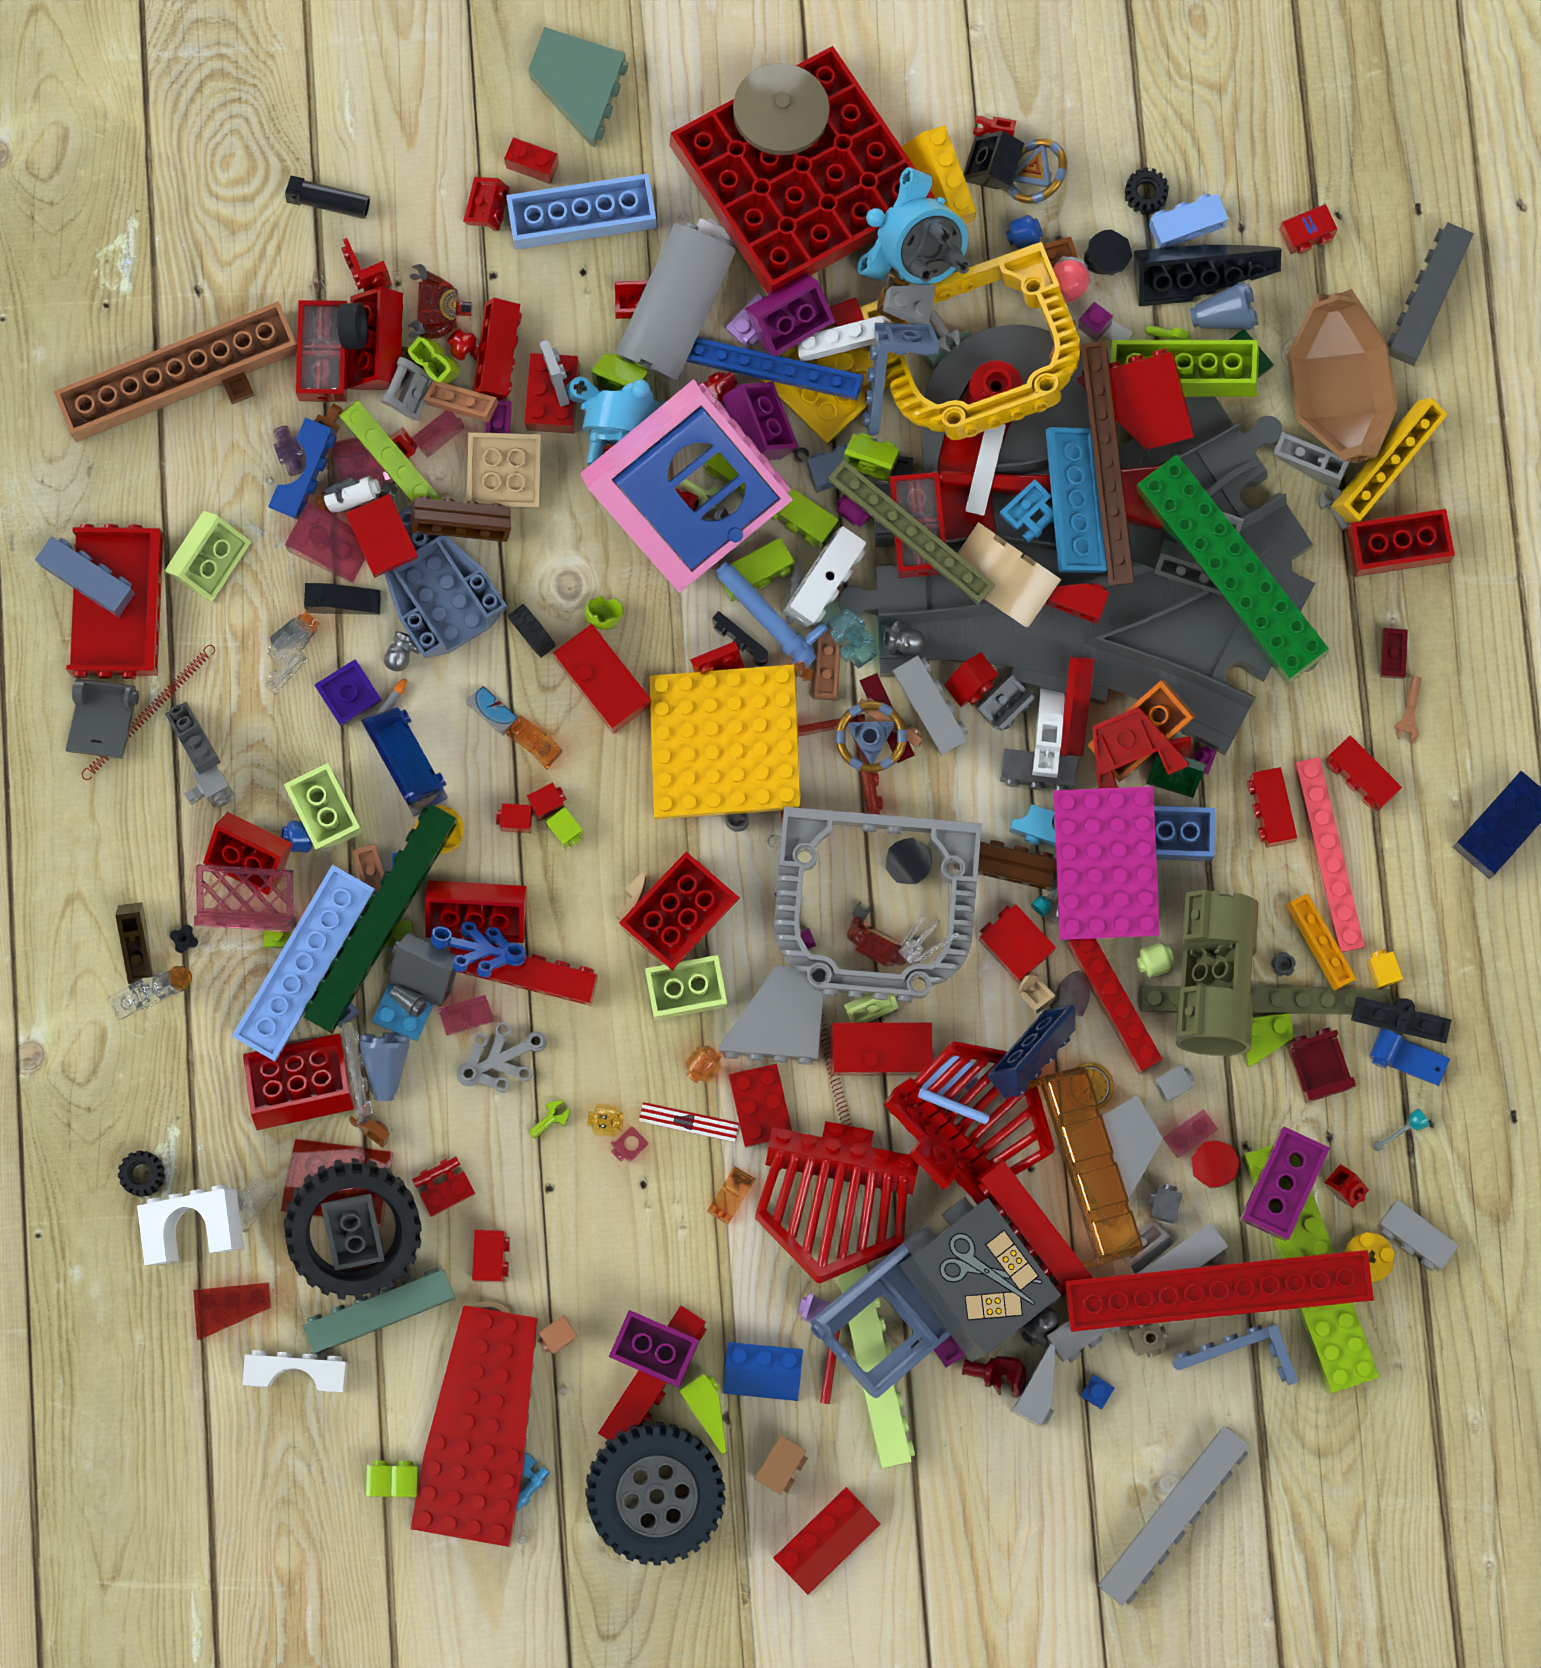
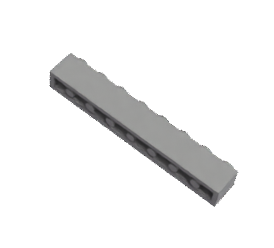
M1210 1222L1138 1273L1204 1267L1203 1264L1209 1260L1215 1263L1226 1255L1224 1250L1228 1248V1245L1212 1222ZM1068 1321L1045 1338L1049 1344L1055 1345V1352L1062 1362L1068 1359L1071 1363L1083 1355L1080 1351L1087 1345L1093 1348L1103 1341L1101 1335L1108 1330L1113 1334L1121 1327L1071 1332Z
M1222 1427L1097 1586L1123 1606L1125 1602L1130 1604L1138 1595L1136 1588L1142 1582L1145 1585L1153 1576L1154 1572L1151 1569L1158 1562L1161 1565L1168 1557L1170 1552L1167 1549L1173 1542L1177 1545L1185 1535L1183 1529L1188 1522L1193 1524L1201 1515V1512L1198 1510L1205 1502L1208 1505L1217 1493L1214 1490L1218 1484L1224 1485L1233 1473L1230 1469L1235 1463L1240 1465L1247 1457L1248 1453L1245 1450L1248 1448V1445L1228 1428Z

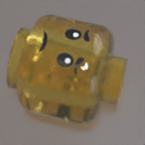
M596 1104L594 1111L588 1112L587 1126H592V1132L596 1136L615 1137L618 1131L622 1132L624 1112H620V1108L617 1105Z

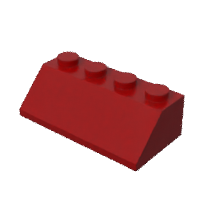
M380 286L350 297V303H362L366 311L368 323V337L365 347L362 349H349L347 389L387 390L397 370V361L402 355L403 293Z
M428 880L425 895L426 938H431L434 928L445 927L451 931L452 937L460 939V936H462V924L469 921L476 924L477 930L484 937L489 927H496L508 942L524 943L527 886Z
M845 1487L773 1559L809 1595L880 1523L856 1496Z

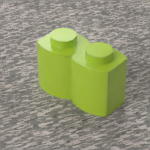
M418 337L408 348L411 358L416 363L424 366L426 373L436 382L451 384L461 372L458 363L450 356L445 355L440 344L433 339Z
M373 1461L372 1466H367L366 1496L417 1497L419 1467L413 1466V1461H398V1466H388V1461Z

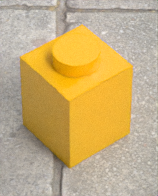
M1384 949L1371 954L1372 958L1366 963L1376 989H1381L1403 980L1394 951L1386 953Z

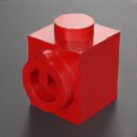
M1341 1164L1324 1182L1337 1199L1351 1208H1354L1359 1202H1363L1366 1193L1369 1191L1356 1173Z

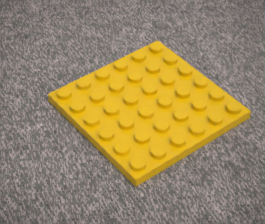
M794 664L716 670L703 675L700 672L650 676L653 807L655 820L782 811L784 807L801 808L796 667Z

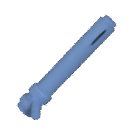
M725 561L716 570L717 577L782 646V651L787 656L790 654L796 666L800 665L805 669L817 657L811 645L829 628L821 622L805 638L800 633L796 634L731 563L728 564Z

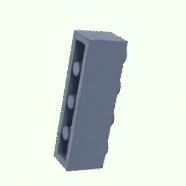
M51 536L35 559L38 565L119 618L135 595L134 591L130 588L132 584L121 576L116 579L110 575L112 571L100 563L97 566L92 563V558L85 552L80 550L77 553L72 550V545L65 539L60 538L57 540Z

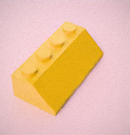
M946 125L924 131L901 146L918 171L931 175L932 186L930 190L935 196L934 199L944 198V204L957 214L964 224L975 221L977 211Z

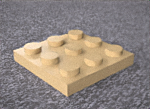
M468 432L467 502L476 501L484 505L498 503L505 507H540L542 434Z

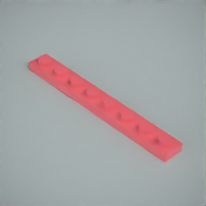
M1320 757L1296 762V772L1337 945L1342 953L1363 949L1365 947Z

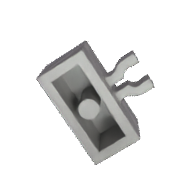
M217 765L201 775L197 771L193 772L192 774L199 786L184 793L191 805L206 796L213 807L226 805L231 801L230 797L235 795Z

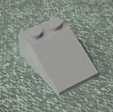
M1049 1344L1046 1347L1011 1411L1037 1427L1041 1426L1042 1423L1047 1424L1054 1412L1051 1409L1053 1404L1055 1345Z

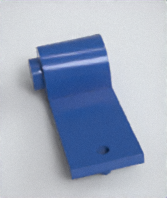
M1380 1029L1369 1055L1373 1059L1372 1063L1378 1067L1386 1068L1389 1066L1436 1086L1440 1085L1450 1058L1405 1041L1401 1035L1387 1029Z

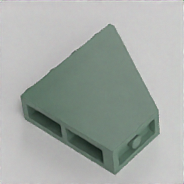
M544 27L529 67V75L535 85L589 145L595 147L597 140L601 141L605 132L603 124L605 118L609 119L611 116L613 105L610 104L613 97L617 98L621 84L618 82L621 76H625L628 62H626L624 52Z

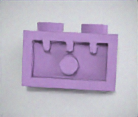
M759 294L725 327V330L746 349L751 344L754 346L759 342L745 308L762 299Z

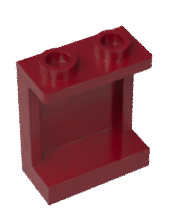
M1330 1027L1316 1031V1036L1307 1038L1306 1035L1295 1037L1292 1039L1293 1043L1287 1046L1305 1103L1356 1087L1354 1077H1350L1337 1038L1338 1031H1331Z

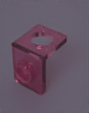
M630 1127L616 1142L612 1141L610 1143L614 1148L611 1153L620 1162L625 1159L630 1163L648 1145V1142L634 1127ZM629 1136H634L639 1140L638 1148L633 1151L626 1149L624 1145L625 1139Z

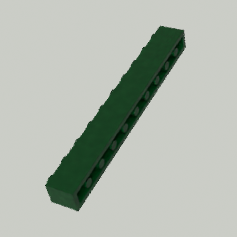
M430 804L429 808L425 807L418 817L420 823L416 829L412 828L405 839L408 842L403 851L399 850L393 859L395 865L390 872L386 871L380 881L382 886L379 892H374L367 903L370 907L365 915L361 913L354 925L357 927L352 936L348 935L342 944V948H344L340 957L336 956L329 966L330 974L327 979L324 977L321 979L316 988L319 991L314 1000L310 999L303 1012L306 1013L305 1019L331 1034L335 1031L459 822L457 818L433 804Z

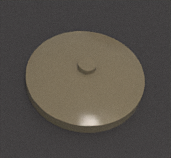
M782 63L762 66L742 80L734 97L733 117L738 131L753 147L769 154L790 155L806 150L821 137L828 122L829 101L825 89L815 76L798 66Z

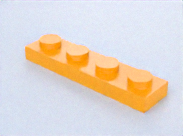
M1307 893L1286 904L1285 906L1333 990L1336 991L1355 981L1357 978L1309 894Z

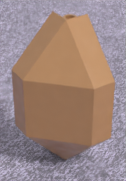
M1352 289L1331 295L1317 293L1287 354L1296 420L1342 460L1359 463L1377 457L1398 409L1388 343Z

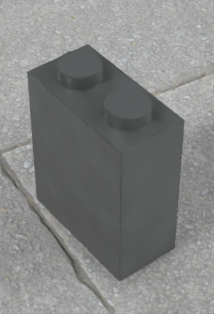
M407 933L402 941L397 940L393 947L392 953L395 956L388 966V971L390 972L388 982L395 986L399 984L406 989L421 994L425 1000L441 1007L452 992L457 973L453 968V961L456 955L443 949H436L433 944Z

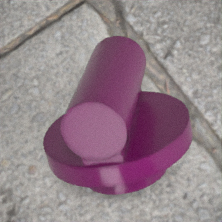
M1201 747L1193 755V759L1206 764L1203 772L1206 775L1209 774L1216 755V751L1209 747Z

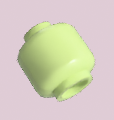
M1163 943L1143 947L1140 950V958H1136L1140 973L1145 972L1149 978L1168 974L1172 966L1175 965L1170 947H1166Z

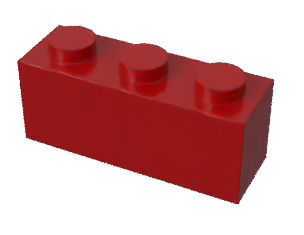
M1351 735L1326 759L1329 762L1328 767L1335 774L1338 775L1340 773L1346 779L1345 784L1353 792L1358 791L1364 797L1362 799L1363 802L1370 809L1375 808L1379 811L1402 788Z
M1281 767L1253 772L1249 777L1250 780L1247 781L1249 794L1254 795L1255 804L1252 805L1255 819L1259 818L1261 825L1258 828L1260 842H1264L1266 848L1295 842L1298 837Z

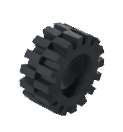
M1148 167L1144 168L1143 171L1140 169L1136 170V173H1132L1126 183L1125 200L1128 201L1130 208L1134 207L1133 211L1136 213L1140 210L1142 211L1141 214L1145 215L1146 212H1149L1150 215L1154 213V210L1158 212L1161 206H1164L1169 191L1168 181L1166 178H1162L1163 174L1161 172L1157 174L1154 168H1152V171H1148ZM1144 183L1151 184L1155 188L1156 194L1151 199H1144L1138 194V187Z
M140 1150L136 1151V1153L131 1152L127 1158L124 1157L122 1159L123 1163L118 1167L120 1169L118 1178H120L121 1186L127 1192L143 1197L151 1196L153 1192L159 1191L158 1188L164 1184L162 1181L163 1178L165 1179L166 1174H164L165 1167L158 1157L150 1152ZM140 1164L147 1165L151 1170V1176L145 1183L135 1182L132 1176L134 1168Z

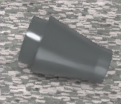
M399 984L390 993V997L409 1016L417 1018L427 1007L428 1001L424 999L423 995L406 989Z

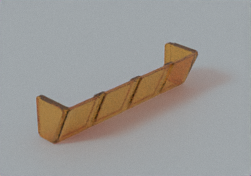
M1080 1066L1032 1080V1083L1027 1085L1028 1090L1042 1088L1095 1259L1084 1262L1083 1266L1093 1268L1140 1254L1143 1243L1133 1212L1128 1206L1129 1199L1118 1164L1113 1158L1114 1152L1103 1117L1099 1114L1097 1108L1098 1101L1088 1070L1085 1068L1081 1069Z

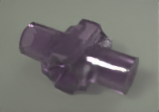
M288 426L276 428L273 432L277 443L273 445L280 464L286 465L290 476L302 473L304 468L300 458L304 456L299 443L296 441L297 437H292Z

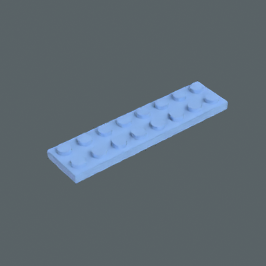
M331 866L232 1037L273 1061L277 1060L303 1016L306 1004L310 999H313L319 982L327 975L331 962L338 956L343 942L351 934L358 917L365 910L371 895L376 889L338 867Z

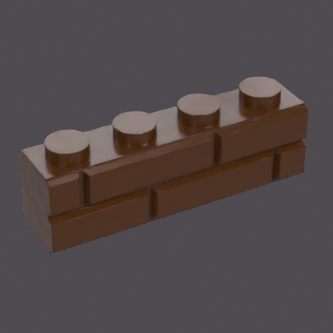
M428 496L414 497L410 510L411 533L507 542L511 531V509L498 503L484 505L476 501H468L467 503L455 502V500L450 498L435 500Z
M990 840V844L980 841L979 875L1050 891L1056 867V859L1052 858L1053 854L1038 851L1037 855L1029 853V849L1022 846H1014V849L1004 847L1005 843ZM954 865V869L960 870L957 865Z

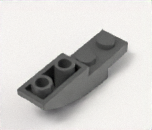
M187 702L176 705L165 713L199 775L221 763Z

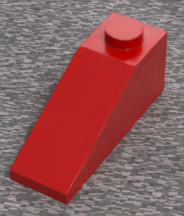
M1086 583L1056 586L1044 605L1098 624L1110 592L1106 591L1104 586L1097 583H1092V585Z

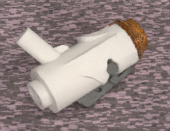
M371 476L358 480L349 478L321 492V495H318L316 498L317 505L322 514L328 513L331 515L336 512L351 510L358 505H365L378 499V493L381 492V488L377 479H373Z

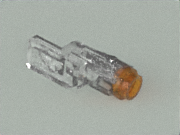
M306 611L302 615L299 614L296 618L291 619L270 637L272 645L268 649L267 656L279 669H274L266 677L267 682L265 686L274 695L280 691L307 661L305 654L300 649L306 647L311 637L318 631L316 628L320 624Z
M174 966L153 977L142 978L109 996L108 998L116 1020L124 1019L139 1010L149 1009L186 990L192 982V974L185 966Z

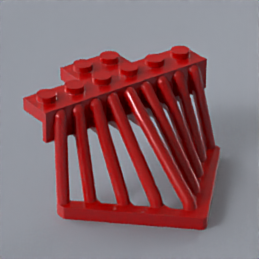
M953 1041L946 1046L915 1080L910 1077L894 1088L884 1106L918 1140L909 1155L942 1190L949 1187L955 1179L957 1184L973 1198L976 1204L988 1198L994 1205L995 1202L990 1195L986 1198L977 1187L980 1184L977 1180L980 1174L999 1159L1006 1162L1038 1140L1040 1150L1009 1167L1014 1175H1017L1051 1155L1055 1150L1036 1080H1032L1027 1085L1028 1089L1023 1095L1008 1097L989 1115V1120L986 1124L981 1123L968 1136L965 1133L974 1121L973 1119L964 1116L955 1125L954 1121L958 1117V1113L949 1110L945 1114V1108L918 1097L922 1086L952 1056H958L959 1058L927 1089L928 1091L937 1094L971 1059L977 1061L942 1095L950 1100L987 1066L988 1062L995 1063L957 1101L967 1106L991 1082L987 1074L1008 1052ZM993 1086L973 1106V1109L982 1112L1000 1094L998 1089ZM1025 1096L1028 1107L977 1148L976 1144L981 1136ZM1032 1119L1034 1129L1029 1134L991 1160L986 1158L992 1149L1027 1120Z
M825 1121L822 1137L774 1127L772 1129L765 1163L766 1166H770L757 1206L755 1219L816 1283H823L886 1256L904 1241L907 1194L913 1195L919 1165L909 1154L871 1147L873 1130ZM786 1169L774 1215L772 1216L767 1211V1207L779 1171ZM797 1172H801L802 1176L787 1232L781 1223ZM813 1175H816L818 1178L802 1247L796 1241L810 1182ZM828 1178H831L834 1181L818 1261L816 1262L811 1257L827 1181ZM844 1181L850 1182L836 1261L827 1264ZM865 1185L856 1252L847 1256L859 1186ZM875 1188H880L881 1197L876 1240L874 1245L867 1247ZM891 1191H895L897 1193L895 1234L893 1237L886 1239Z

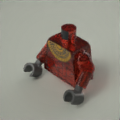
M422 264L412 266L413 269L418 270L419 275L413 273L410 275V278L412 280L422 279V282H419L417 321H413L408 325V327L415 329V331L408 334L410 338L413 339L420 335V337L439 339L450 333L452 329L457 328L458 316H472V302L459 301L458 290L451 283L434 273L426 271Z
M859 902L852 913L853 918L847 932V938L853 943L854 950L884 966L904 965L916 948L922 946L925 934L916 936L917 929H912L908 942L904 943L864 923V920L871 911V906L864 910L860 906L861 902Z

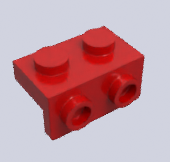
M648 280L615 282L616 319L632 318Z

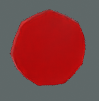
M1216 1140L1206 1141L1191 1157L1193 1176L1209 1188L1223 1187L1236 1178L1240 1160L1231 1145Z

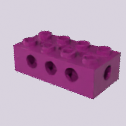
M1283 1126L1279 1130L1239 1220L1280 1240H1289L1330 1147ZM1290 1155H1295L1300 1159L1299 1167H1293L1290 1164ZM1280 1178H1286L1289 1181V1190H1283L1279 1186ZM1270 1201H1276L1279 1204V1213L1270 1211L1268 1206Z

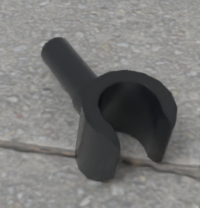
M801 447L793 451V457L797 463H803L797 455L798 452H803L809 457V451L806 448Z

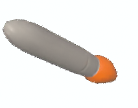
M407 679L400 680L394 686L393 691L371 722L372 729L377 728L383 722L400 695L404 693Z

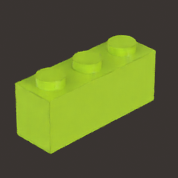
M781 537L731 563L754 589L758 588L759 590L769 586L771 580L778 576L781 579L790 575L793 572L792 569L795 568V562ZM718 578L730 601L736 600V596Z

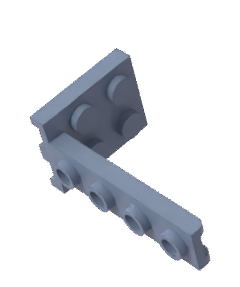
M874 324L875 344L870 347V360H873L872 368H868L867 374L870 390H866L865 403L868 404V411L863 413V426H867L869 435H877L880 429L888 352H893L897 355H905L907 353H918L923 356H928L931 353L938 354L939 342L932 324Z
M1277 1324L1262 1329L1261 1325L1247 1329L1248 1335L1238 1338L1237 1333L1223 1338L1224 1343L1214 1346L1213 1342L1199 1347L1201 1352L1192 1355L1188 1350L1175 1355L1177 1360L1172 1362L1176 1370H1181L1271 1337L1272 1342L1268 1343L1272 1357H1278L1281 1366L1277 1367L1281 1381H1287L1288 1385L1298 1382Z

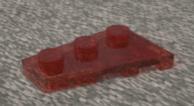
M270 1283L193 1290L197 1340L204 1339L271 1309Z

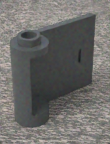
M76 679L72 689V699L76 706L66 752L123 759L134 706L139 702V691H136L134 685Z

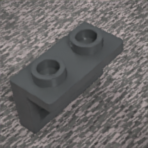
M1010 673L975 706L987 722L998 730L1009 728L1014 723V718L1020 712L1022 713L1029 709L1032 705L1031 701L1035 698L1033 693L1027 692L1020 682L1014 680L1015 676Z

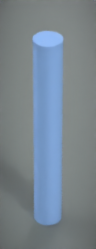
M921 1088L918 1097L983 1124H986L989 1120L988 1114Z

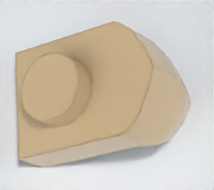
M1027 975L1021 981L1019 987L1020 997L1036 1014L1056 1000L1052 991L1037 975Z

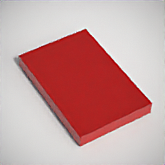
M390 494L345 513L374 578L419 558Z

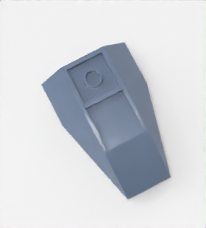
M411 504L398 513L419 558L385 573V577L400 622L422 656L430 658L449 654L490 629L507 609V605L483 568L448 536L411 533Z

